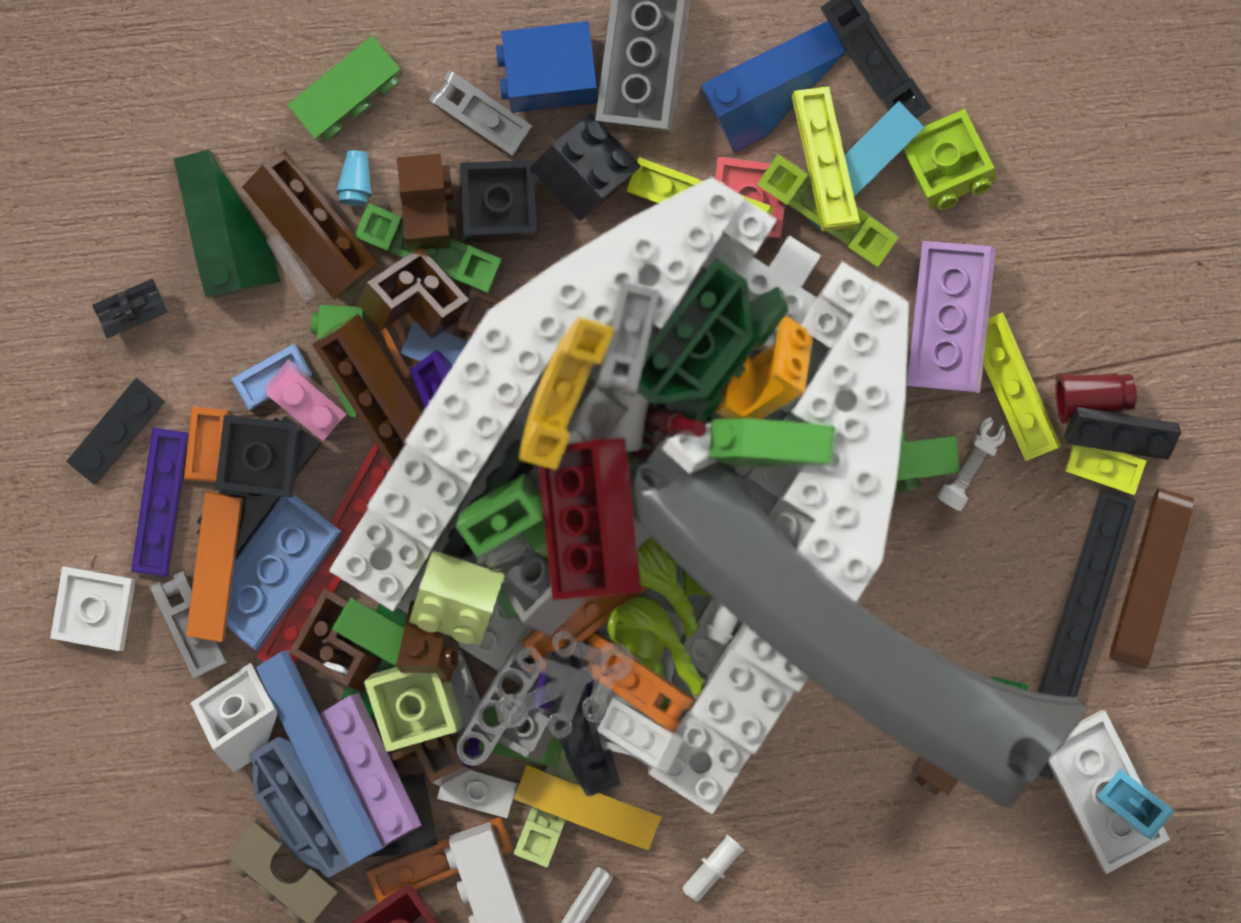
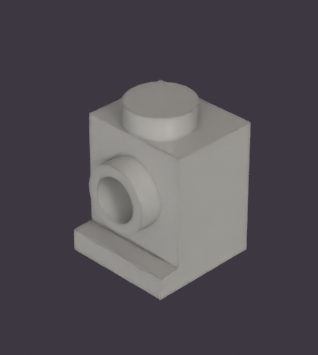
M532 700L530 705L521 703L498 742L527 758L541 761L556 732L553 718L549 716L551 709L533 706L534 700ZM530 722V730L527 733H524Z

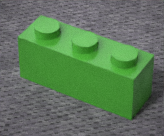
M372 35L292 100L288 106L317 142L323 138L328 142L344 129L341 123L348 117L353 115L356 119L372 106L369 100L381 92L384 96L392 91L400 83L397 77L402 72Z

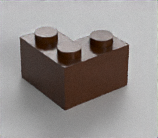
M441 153L397 157L399 191L407 251L416 250L419 247L423 249L451 247L449 235L456 234L455 213H447L446 200H453L450 165L442 166Z
M419 247L368 281L358 301V305L380 330H383L406 313H409L432 339L459 320L469 299L426 251Z
M324 588L289 653L346 687L365 692L366 686L364 681L375 673L381 659L355 645L353 641L332 629L349 598Z
M377 728L376 730L382 740L380 730ZM454 733L387 752L394 768L419 757L430 782L437 786L471 770L470 766L465 764L458 756L457 739Z

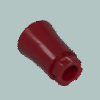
M1058 373L1055 379L1056 407L1062 424L1071 421L1076 407L1112 413H1121L1122 410L1135 409L1137 391L1132 374L1075 375Z

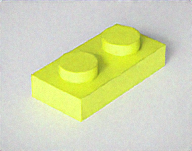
M1073 445L1064 472L1135 495L1147 461L1126 453Z

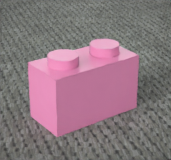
M290 359L287 360L265 386L267 396L322 441L347 414L344 404Z

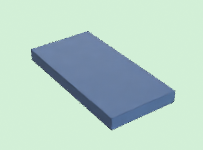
M295 494L293 497H280L235 559L226 627L254 650L260 651L341 539L344 532Z

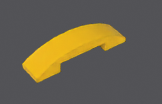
M578 316L569 327L553 353L535 394L522 440L521 460L554 470L557 469L571 436L566 430L593 363L600 365L615 331L612 326Z
M527 764L513 797L517 801L648 851L661 820L659 815L601 793L586 796L580 785Z

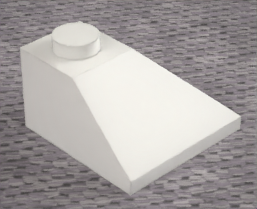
M249 663L191 702L212 749L233 773L250 763V754L268 743L278 714L252 663Z

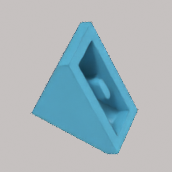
M1121 769L1097 796L1100 801L1136 832L1150 840L1175 812Z

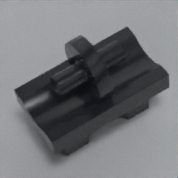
M154 279L145 281L92 305L107 339L168 313Z

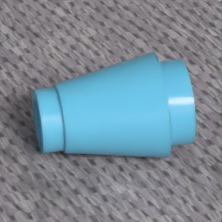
M357 150L346 152V158L336 189V194L339 195V203L348 206H366L368 204V198L372 196L368 153Z

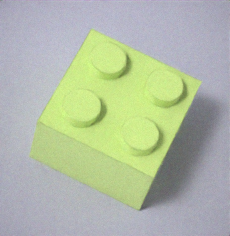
M433 550L409 622L417 624L419 628L428 632L438 631L452 636L460 643H473L480 646L505 574Z
M397 667L374 673L364 681L386 752L457 732L464 724L451 682H442L436 673H401Z

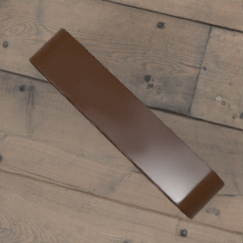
M1162 488L1156 489L1112 641L1110 660L1142 669L1148 667L1192 514L1193 497Z

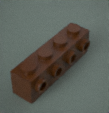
M286 151L264 163L242 186L334 300L356 286L377 265V262Z
M357 314L332 328L312 345L392 468L407 443L405 441L422 416V412L360 315Z

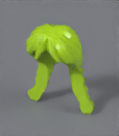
M650 536L637 549L641 586L656 590L658 593L666 596L668 602L674 606L675 612L681 618L684 633L686 636L693 638L700 624L696 621L697 617L693 613V606L689 601L686 591L683 590L681 584L677 581L676 565L679 564Z
M634 597L611 611L607 621L608 633L610 638L619 647L640 659L647 667L665 679V667L661 659L664 647L667 648L671 653L678 674L689 685L692 694L697 696L702 692L706 685L704 679L698 675L691 656L686 653L685 646L680 643L679 636L667 611L659 602L648 597ZM667 697L664 698L660 705L665 711L667 710Z

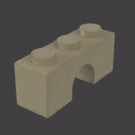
M256 819L226 854V857L231 860L228 864L229 867L243 878H246L247 875L259 883L256 887L257 890L270 901H274L277 898L287 907L285 913L296 923H303L304 921L306 923H313L341 887L323 875L320 870L313 867L298 879L291 880L282 877L275 869L274 857L278 849L283 845L284 840L259 819Z

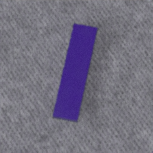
M152 428L131 572L169 577L189 437L187 432Z

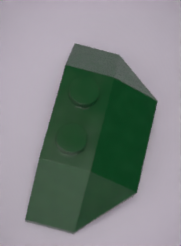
M717 257L647 347L636 392L652 404L707 398L753 337L746 279Z

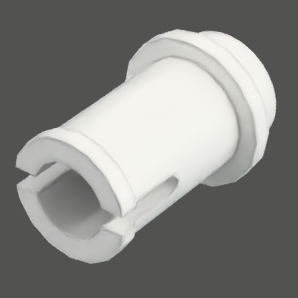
M720 604L711 625H706L709 628L706 636L727 645L729 638H734L732 632L738 618Z

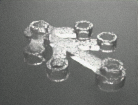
M559 632L552 640V646L559 656L567 657L574 655L592 662V664L581 669H576L541 657L534 648H524L518 655V663L523 671L527 673L539 672L557 678V680L521 697L516 695L502 697L496 705V715L500 723L508 728H517L526 721L529 710L565 694L558 712L553 714L548 720V728L551 734L556 738H565L572 730L571 720L585 685L598 678L593 697L583 702L582 712L590 722L601 721L606 715L605 705L614 682L625 678L632 669L633 658L630 651L619 643H610L599 649L576 641L568 632ZM569 639L571 644L567 649L561 650L558 648L560 640ZM528 655L536 656V662L533 665L527 666L523 664L524 658ZM614 655L620 657L619 663L616 666L607 665L609 657ZM508 704L517 705V710L513 714L504 713V708ZM591 705H600V711L597 714H588V708ZM557 721H565L566 727L563 730L556 731L553 729Z

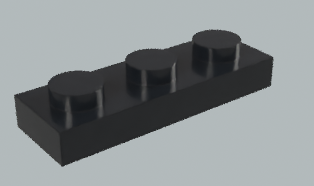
M135 378L66 462L93 485H96L166 401L139 378Z
M1076 407L1064 436L1066 443L1070 445L1169 460L1182 432L1179 423Z

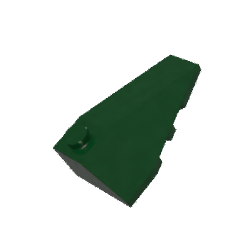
M205 150L174 158L205 298L211 300L281 282L272 246L238 196L211 151Z
M776 287L749 302L753 337L707 398L664 403L669 410L682 413L686 419L703 423L718 408L725 398L719 394L733 375L738 379L746 370L743 365L752 348H761L789 311L782 289Z

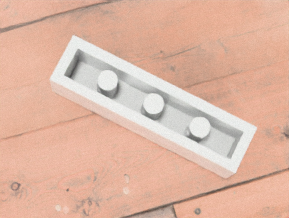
M491 822L450 835V847L445 848V853L451 870L458 868L462 881L457 882V888L462 902H470L474 915L468 916L469 922L526 923Z

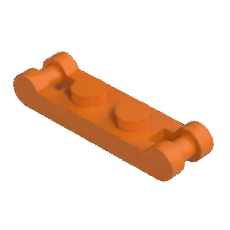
M598 631L592 633L587 639L589 645L584 651L590 675L663 727L676 732L681 724L680 716L685 708L689 709L695 700L694 697L677 688L614 644L607 636ZM601 652L605 653L600 663H598L596 660ZM665 697L672 700L666 711L660 707Z

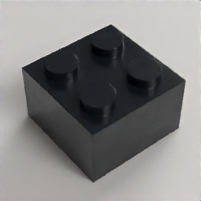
M590 113L552 143L530 169L579 221H582L618 191L641 166L600 122L595 121V117Z
M533 160L460 163L458 179L462 243L535 239L537 234L534 172L530 169L534 164Z
M224 415L215 489L293 497L302 424Z

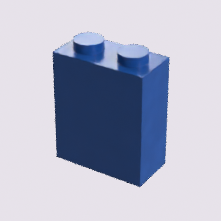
M589 21L501 31L503 45H496L498 67H505L506 78L499 79L502 101L509 100L511 113L598 103Z

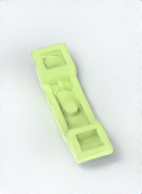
M562 749L558 768L547 766L546 772L579 785ZM531 807L513 854L548 867L566 820Z

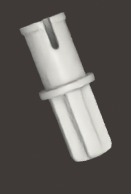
M728 834L707 859L705 857L702 858L704 863L684 884L682 889L692 900L699 901L720 877L724 879L725 875L723 873L745 851Z

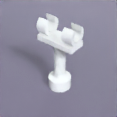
M992 417L984 419L980 425V435L978 433L974 435L973 443L975 448L954 480L955 483L951 485L943 484L936 496L942 502L958 511H962L969 499L965 495V489L969 482H971V479H973V476H975L974 473L977 472L976 470L979 469L978 467L981 466L982 461H984V457L988 453L994 456L997 452L996 447L1005 440L1003 423L996 435L989 436L986 434L993 424V421H991Z

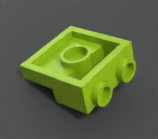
M965 109L924 126L902 149L929 210L938 207L939 210L949 209L957 204L958 197L969 192L975 196L981 195L992 187V182L996 181L995 168Z

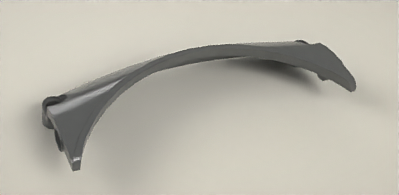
M711 415L703 422L704 424L709 421L713 422ZM668 434L630 481L633 516L642 527L729 612L819 686L917 755L989 797L999 806L1005 808L1012 807L1049 759L1059 750L1078 726V721L1087 710L1086 705L1076 697H1057L1030 692L971 672L918 645L883 623L824 577L793 547L755 502L734 467L717 461L689 474L662 449L669 438L676 436Z

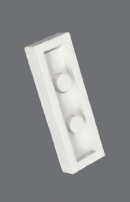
M614 697L597 729L602 735L655 769L668 773L684 740L627 703Z

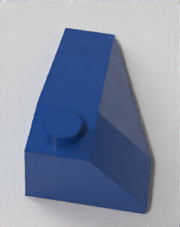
M826 21L702 84L700 91L734 154L766 137L794 108L791 97L793 92L811 89L845 54V51Z

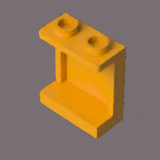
M785 316L778 325L776 343L754 358L747 356V360L743 365L746 370L738 379L733 375L719 393L725 398L716 409V413L725 419L747 418L762 420L805 393L813 339L807 329L788 316Z

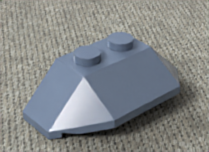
M277 737L251 753L254 794L293 856L307 865L321 870L322 874L328 878L349 867L348 860L292 743Z

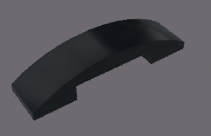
M830 0L820 7L843 48L887 111L898 101L916 119L932 109L914 80L909 78L870 20L871 16L860 0Z
M576 641L546 652V681L550 709L563 752L586 796H593L620 785V780L611 749H602L583 681L590 677L581 641Z

